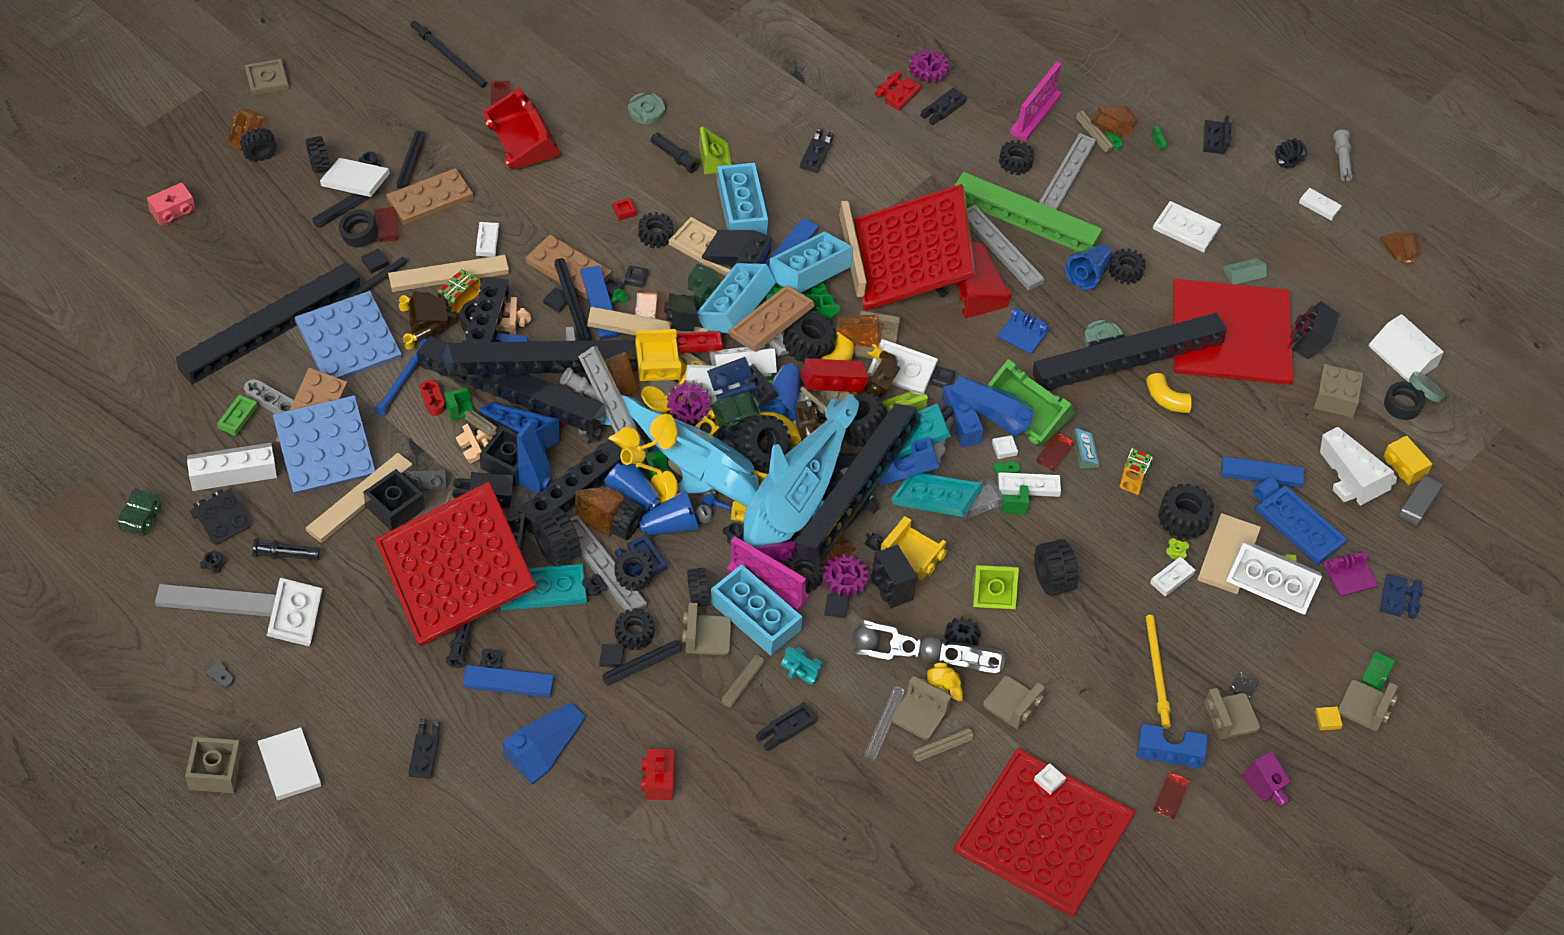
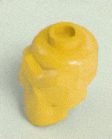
M947 663L934 664V668L927 671V682L938 689L945 690L955 700L963 701L959 673L955 672L952 668H948Z

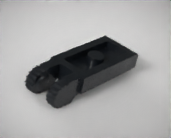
M953 87L939 99L924 108L920 116L925 119L934 114L929 119V123L934 125L965 104L967 97Z
M817 129L815 137L812 138L800 163V168L815 173L819 172L830 149L834 132L829 131L826 140L821 141L823 129Z
M803 702L770 722L755 737L758 741H762L773 733L775 736L763 746L766 751H770L777 747L780 742L782 744L816 723L817 717Z
M420 719L408 772L409 777L432 778L439 742L440 721H434L432 735H424L427 723L426 719Z

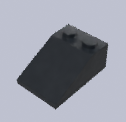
M718 230L703 253L702 259L730 270L736 263L764 264L771 253L772 237L755 230Z

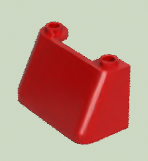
M520 87L483 111L486 118L484 123L489 129L493 128L506 151L504 161L509 168L513 167L516 170L554 159L561 155V151L537 107Z
M971 241L976 277L955 283L959 290V300L963 301L965 308L961 310L965 319L1007 308L1011 298L1009 288L1005 286L987 254L985 245H982L980 242Z

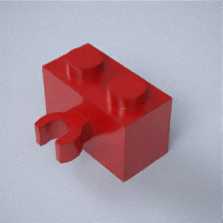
M647 749V757H642V771H646V777H641V791H646L645 799L672 800L674 750Z

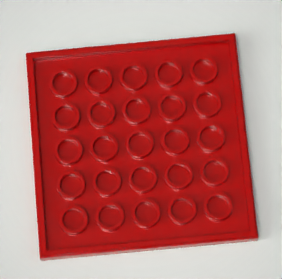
M962 184L854 218L856 237L866 278L865 295L862 297V305L865 311L976 277L965 190Z
M1174 278L1173 324L1218 313L1227 332L1224 343L1173 356V373L1292 385V349L1289 348L1291 342L1289 290Z
M490 482L375 539L420 647L537 588Z
M1017 748L954 846L953 852L1073 918L1134 817L1135 811L1061 771L1059 772L1066 777V780L1050 795L1034 781L1035 776L1048 764Z

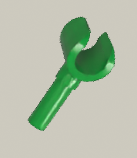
M616 289L613 293L614 297L610 299L611 305L617 301L625 303L629 296L622 289Z

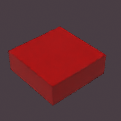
M630 198L612 203V208L619 221L637 216V210Z

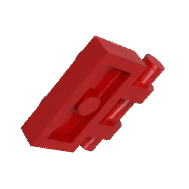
M896 71L887 77L885 83H881L877 87L875 96L878 98L882 95L885 96V103L900 111L920 92L921 85L907 77L903 81L899 80L902 75L899 71Z

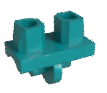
M789 646L785 650L781 666L790 671L788 674L789 678L795 679L798 676L810 685H813L821 670L822 661L817 658L810 660L805 657V650L800 647L793 649Z

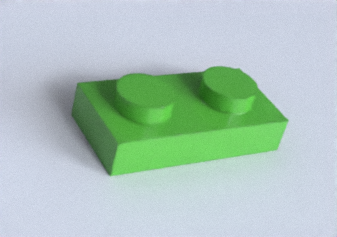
M238 395L217 423L218 429L236 436L257 409V402Z

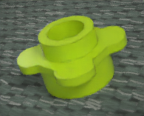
M1174 538L1170 539L1168 542L1170 546L1166 550L1167 555L1175 560L1179 557L1185 559L1187 556L1185 552L1189 548V544L1177 541Z

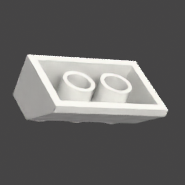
M1402 314L1388 322L1369 344V347L1407 382H1410L1409 377L1414 371L1425 375L1436 368L1444 352Z
M768 344L764 345L757 352L748 347L709 351L712 366H721L746 357L748 365L754 364L763 376H772L771 373H777L775 348Z

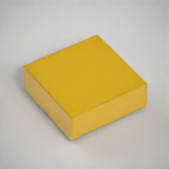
M1338 707L1316 708L1315 714L1320 731L1342 728L1343 725Z

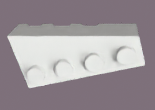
M1336 427L1322 435L1320 453L1331 468L1338 472V477L1341 481L1344 480L1350 493L1357 497V502L1360 506L1391 490L1394 471L1343 430Z

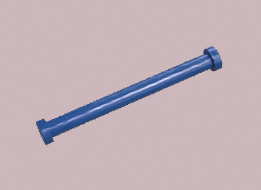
M427 339L421 340L420 347ZM416 352L381 403L375 406L374 411L381 416L386 414V408L418 364Z

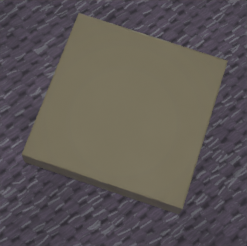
M282 59L244 65L252 96L289 89Z

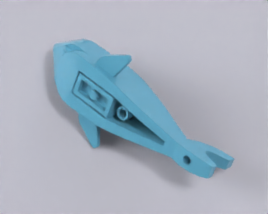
M852 394L847 395L841 402L837 398L831 399L826 409L827 421L785 456L779 444L773 445L769 473L760 484L745 510V543L757 548L759 545L787 541L795 532L802 529L822 506L824 501L821 499L830 482L845 430L853 421L859 407V402Z
M621 395L633 421L637 422L648 437L654 441L655 439L650 434V426L653 420L663 413L646 407L642 402L633 397ZM605 415L606 417L601 424L612 426L607 415ZM674 418L677 428L675 445L670 449H662L658 443L656 446L681 469L683 479L677 483V491L686 490L688 494H699L717 490L747 507L759 488L758 477L753 473L754 466L750 460L709 433Z

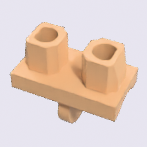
M511 297V303H507L504 316H510V318L502 319L499 331L510 332V335H516L517 323L520 327H524L525 324L531 321V314L525 308H520V311H517V297Z
M467 423L462 426L465 432L457 436L456 439L462 449L472 445L471 448L463 452L467 461L471 464L480 459V453L483 450L482 446L485 448L493 437L492 435L489 437L480 430L477 431L478 435L476 436Z

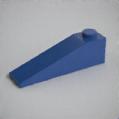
M962 376L957 377L951 390L953 395L1015 437L1028 429L1034 415L1031 405L1016 394Z
M495 402L480 408L482 414L517 433L521 431L528 421L531 422L545 449H549L559 442V419Z
M528 421L517 435L519 485L537 494L539 491L545 490L552 483L551 468L544 444L533 424Z
M570 702L522 727L502 742L503 756L531 784H534L551 770L557 757L564 751L565 745L573 738L585 720V716Z

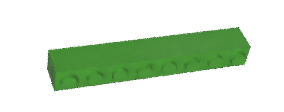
M963 172L955 186L959 184L964 186L967 206L976 205L984 213L1078 252L1094 247L1100 241L1102 228L974 175Z

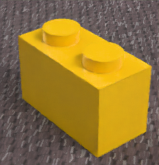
M1408 436L1389 444L1383 456L1386 462L1394 468L1399 477L1408 485L1422 479L1425 474L1428 475L1432 467L1429 459Z

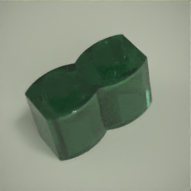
M751 392L722 398L711 405L719 428L726 427L727 430L737 427L740 423H744L743 420L750 418V416L760 415Z
M135 488L119 516V529L144 537L147 531H151L156 514L158 515L161 512L162 502L159 495Z

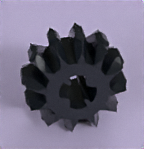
M1296 138L1282 142L1281 145L1276 146L1277 149L1274 151L1280 167L1285 168L1291 166L1294 168L1295 165H1300V162L1305 161L1307 156L1304 143Z
M963 615L960 620L954 617L952 622L946 625L944 637L947 640L946 643L955 642L977 646L981 637L978 623H972L971 618L964 620Z

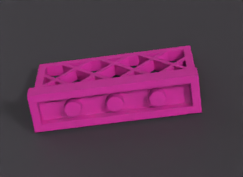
M1056 62L1021 105L1019 119L1011 128V135L1027 141L1061 98L1062 92L1056 90L1061 63Z
M734 536L731 540V563L727 567V573L730 574L742 564L795 611L799 612L809 599V594L805 593L806 578Z

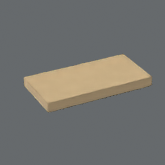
M690 217L669 239L670 246L717 272L727 276L731 271L728 268L702 259L703 253L717 232L702 222Z
M1221 513L1198 581L1238 594L1240 587L1226 581L1229 570L1242 539L1255 544L1261 527Z

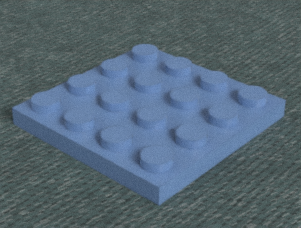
M370 291L295 317L296 325L319 372L342 380L401 358V352Z
M355 396L273 414L293 495L365 478L375 472Z

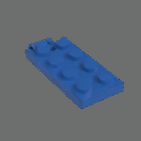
M1268 477L1253 488L1254 496L1259 501H1262L1261 504L1255 507V511L1317 566L1346 544L1347 539L1286 485L1279 490L1277 481L1272 477Z

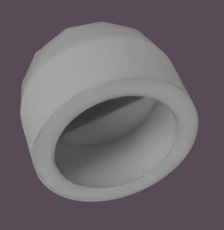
M708 505L697 507L695 512L696 520L700 523L709 522L712 519L711 508Z

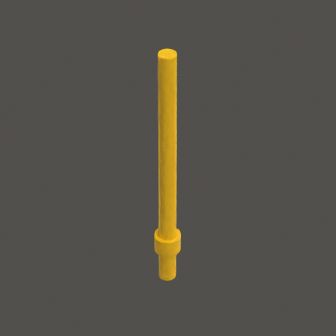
M1147 615L1146 624L1158 697L1157 711L1161 716L1162 727L1167 729L1171 727L1169 717L1171 712L1170 703L1166 698L1155 619L1153 615Z

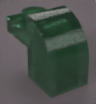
M698 263L688 277V289L696 292L694 294V303L696 310L699 311L718 287L719 279L713 270Z

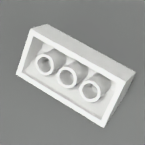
M272 443L187 456L192 491L277 478Z
M1242 539L1226 581L1305 615L1322 575L1319 571Z

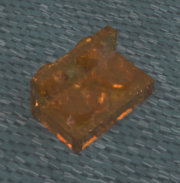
M622 352L604 360L621 395L627 396L638 391L627 353Z

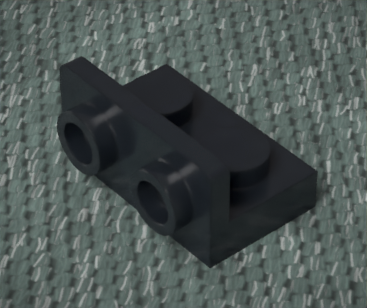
M1225 115L1224 122L1205 120L1203 152L1225 154L1226 148L1230 147L1232 139L1229 136L1232 129V123H1229V116Z

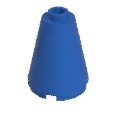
M1099 244L1071 255L1067 259V264L1064 268L1070 283L1080 286L1079 289L1089 290L1095 287L1112 258V250L1105 244Z
M788 363L781 367L770 383L779 396L763 408L759 404L758 409L761 412H775L786 416L791 421L795 420V411H797L795 405L799 403L801 371L797 365Z
M618 463L605 478L604 482L606 485H602V488L607 487V492L623 500L629 499L643 506L646 512L660 504V495L635 464L620 465Z
M686 490L681 491L642 515L643 520L639 521L642 532H647L648 536L689 532L699 529Z

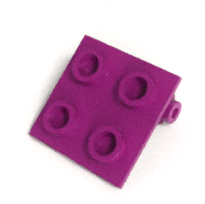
M1359 551L1356 554L1343 555L1336 559L1331 558L1322 563L1340 596L1378 587L1366 564V560L1369 559L1367 552Z

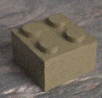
M1324 364L1318 379L1314 409L1353 418L1359 403L1363 373Z
M194 737L185 775L188 790L234 793L242 757L239 740Z

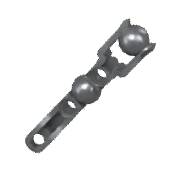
M865 619L858 621L861 626L853 634V641L857 647L853 652L857 655H869L887 660L892 659L894 655H915L916 658L920 657L927 663L942 662L944 660L949 664L990 673L1000 672L1006 661L1004 652L997 648L955 642L946 644V641L942 642L935 636H926L924 638L919 636L917 638L916 636L899 632V628L896 625L875 623ZM878 630L893 634V639L890 641V652L875 649L880 643V633ZM906 640L913 641L915 649L912 651L906 650L904 642ZM948 648H955L958 651V656L951 659L947 656L946 650ZM995 657L999 660V663L993 664L989 661V658Z

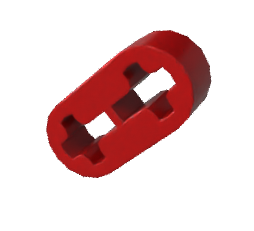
M433 380L422 382L420 394L427 412L433 416L441 415L445 410V403L438 384ZM435 401V403H436V405H437L438 407H435L434 405H432V402Z

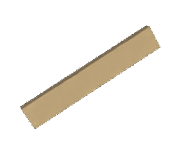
M841 201L839 216L845 243L853 247L851 272L857 297H864L866 278L848 201Z
M505 255L391 272L388 273L391 290L396 292L445 284L462 268L477 278L509 274Z
M596 307L590 308L587 324L589 327L636 335L638 330L670 329L669 322ZM694 327V332L681 330L676 331L677 334L708 332V329Z
M399 453L395 454L306 527V531L320 543L324 542L365 508L363 491L395 469L403 474V471L413 469V464Z

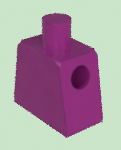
M1272 751L1255 760L1242 775V778L1262 802L1265 803L1273 798L1279 808L1291 801L1284 791L1290 784V780Z

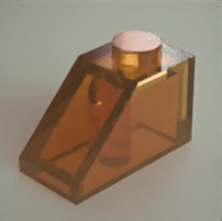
M1127 106L1098 108L1091 120L1092 125L1115 136L1130 135L1138 122Z
M237 108L225 144L242 151L240 145L242 135H245L247 131L251 132L250 129L256 130L258 127H261L264 116L250 109Z
M1395 232L1380 237L1381 242L1395 260H1403V263L1414 261L1415 257L1421 256L1417 233Z
M639 290L637 293L635 315L655 319L660 291Z
M878 314L838 317L837 332L858 346L873 347L872 344L879 345L881 330Z

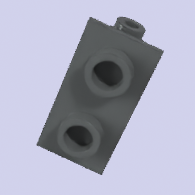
M439 468V470L403 471V475L419 490L446 489V470Z

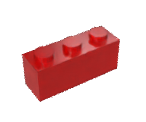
M806 358L800 373L806 390L863 392L869 378L862 361Z

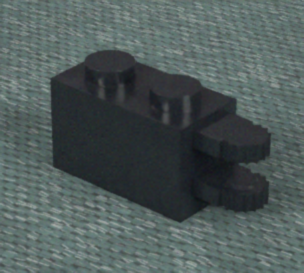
M669 293L668 301H665L664 313H666V322H669L670 329L694 332L697 316L694 298L683 294L674 295Z
M471 472L470 479L457 478L453 481V486L456 489L453 490L452 497L457 498L490 482L501 507L510 508L513 475Z

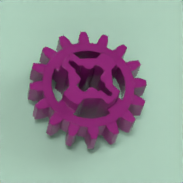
M922 49V53L916 51V54L911 56L909 72L913 73L914 78L919 77V81L924 79L926 83L929 80L935 83L936 79L941 81L942 76L946 77L949 68L948 59H944V54L939 55V51L934 53L932 49H929V52Z
M684 380V385L677 382L676 389L671 387L670 394L667 395V401H669L667 402V408H671L670 415L676 414V419L682 418L683 422L690 420L691 424H694V419H697L699 422L702 421V415L707 417V410L711 409V404L709 403L711 402V396H707L708 389L702 390V383L696 386L695 380L691 384Z
M843 554L841 559L838 556H834V562L828 560L827 566H824L822 580L825 581V587H831L830 593L837 591L838 595L841 596L844 593L848 598L850 593L857 596L858 590L863 592L864 586L868 584L869 571H866L867 565H861L860 558L856 561L853 560L854 555L846 558V555Z

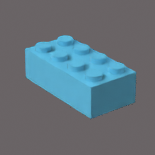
M755 163L717 166L716 182L727 230H755L767 235L768 217Z
M824 231L770 258L769 270L777 284L783 287L788 285L801 293L850 268L853 247Z
M736 263L697 312V317L703 328L708 329V331L729 333V329L753 312L776 283L767 264Z
M742 564L711 588L710 603L723 615L729 617L731 622L770 656L801 631L802 616Z

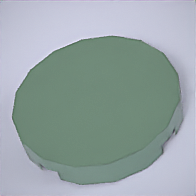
M640 93L633 96L629 101L628 114L636 122L652 124L659 121L665 113V103L656 94L646 95V93Z
M1105 320L1094 321L1086 328L1084 342L1088 347L1091 341L1097 340L1099 342L1100 339L1112 336L1116 338L1117 335H1121L1123 332L1112 322L1110 324L1106 323Z
M1414 371L1409 377L1411 384L1417 390H1422L1428 399L1439 403L1445 398L1442 389L1424 374Z

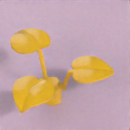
M678 353L679 361H681L682 367L680 380L678 381H680L679 383L683 385L686 376L687 365L683 362L681 357H679ZM698 361L691 363V365H703ZM653 386L643 388L641 398H643L647 406L660 413L670 411L671 408H667V402H669L667 401V395L665 396L660 389ZM715 410L716 415L714 419L724 418L722 410L719 412Z
M662 414L653 420L650 426V434L655 440L643 446H639L640 436L632 427H625L608 438L622 449L620 457L625 465L635 464L637 468L642 467L657 473L652 477L650 483L660 495V504L677 494V480L671 471H664L662 473L660 469L642 464V461L646 457L644 451L646 448L657 443L662 449H670L675 445L677 428L674 418L670 414Z

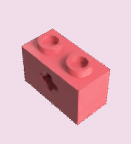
M183 183L147 197L149 211L160 226L195 211L193 197Z

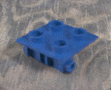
M1014 308L1011 312L1012 317L997 334V337L1031 354L1050 328L1046 325V322L1036 319L1035 316L1030 318L1031 314L1028 313L1026 315L1021 309Z

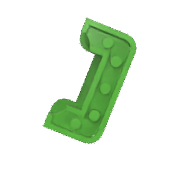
M1008 359L988 385L1014 393L1031 405L1034 415L1028 429L1023 431V433L1029 436L1027 439L1034 445H1044L1071 420L1076 412L1071 403L1064 398L1061 400L1060 397L1054 396L1030 379L1025 372H1021L1017 368L1015 369L1017 365Z

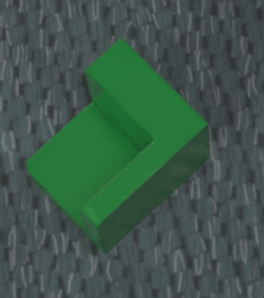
M468 388L444 393L445 406L451 421L465 418V411L473 410Z
M661 450L646 454L644 459L645 465L660 469L662 473L669 471L667 456ZM646 469L651 481L652 477L657 473Z
M1020 485L1018 495H1001V513H1027L1029 504L1028 486Z
M1375 651L1361 681L1381 691L1395 660Z

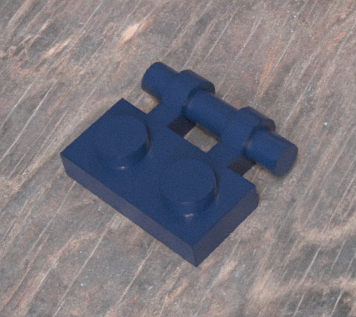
M746 357L707 370L713 390L722 389L723 393L715 395L718 403L725 400L728 402L735 396L749 394V391L756 389L754 381L747 384L745 382L746 379L752 377ZM739 382V387L731 390L728 389V386Z
M646 535L627 543L628 550L634 552L636 549L639 550V553L643 551L646 556L650 557L653 565L652 577L667 570V564ZM618 548L614 553L618 558V556L621 557V553L624 551ZM630 564L625 568L626 574L631 577L638 576L643 571L642 566L639 564L636 566Z
M1387 573L1379 611L1399 617L1402 611H1407L1409 618H1416L1417 613L1420 611L1419 598L1423 593L1421 588L1422 582L1415 580L1413 586H1407V578ZM1405 595L1411 597L1409 602L1404 601Z

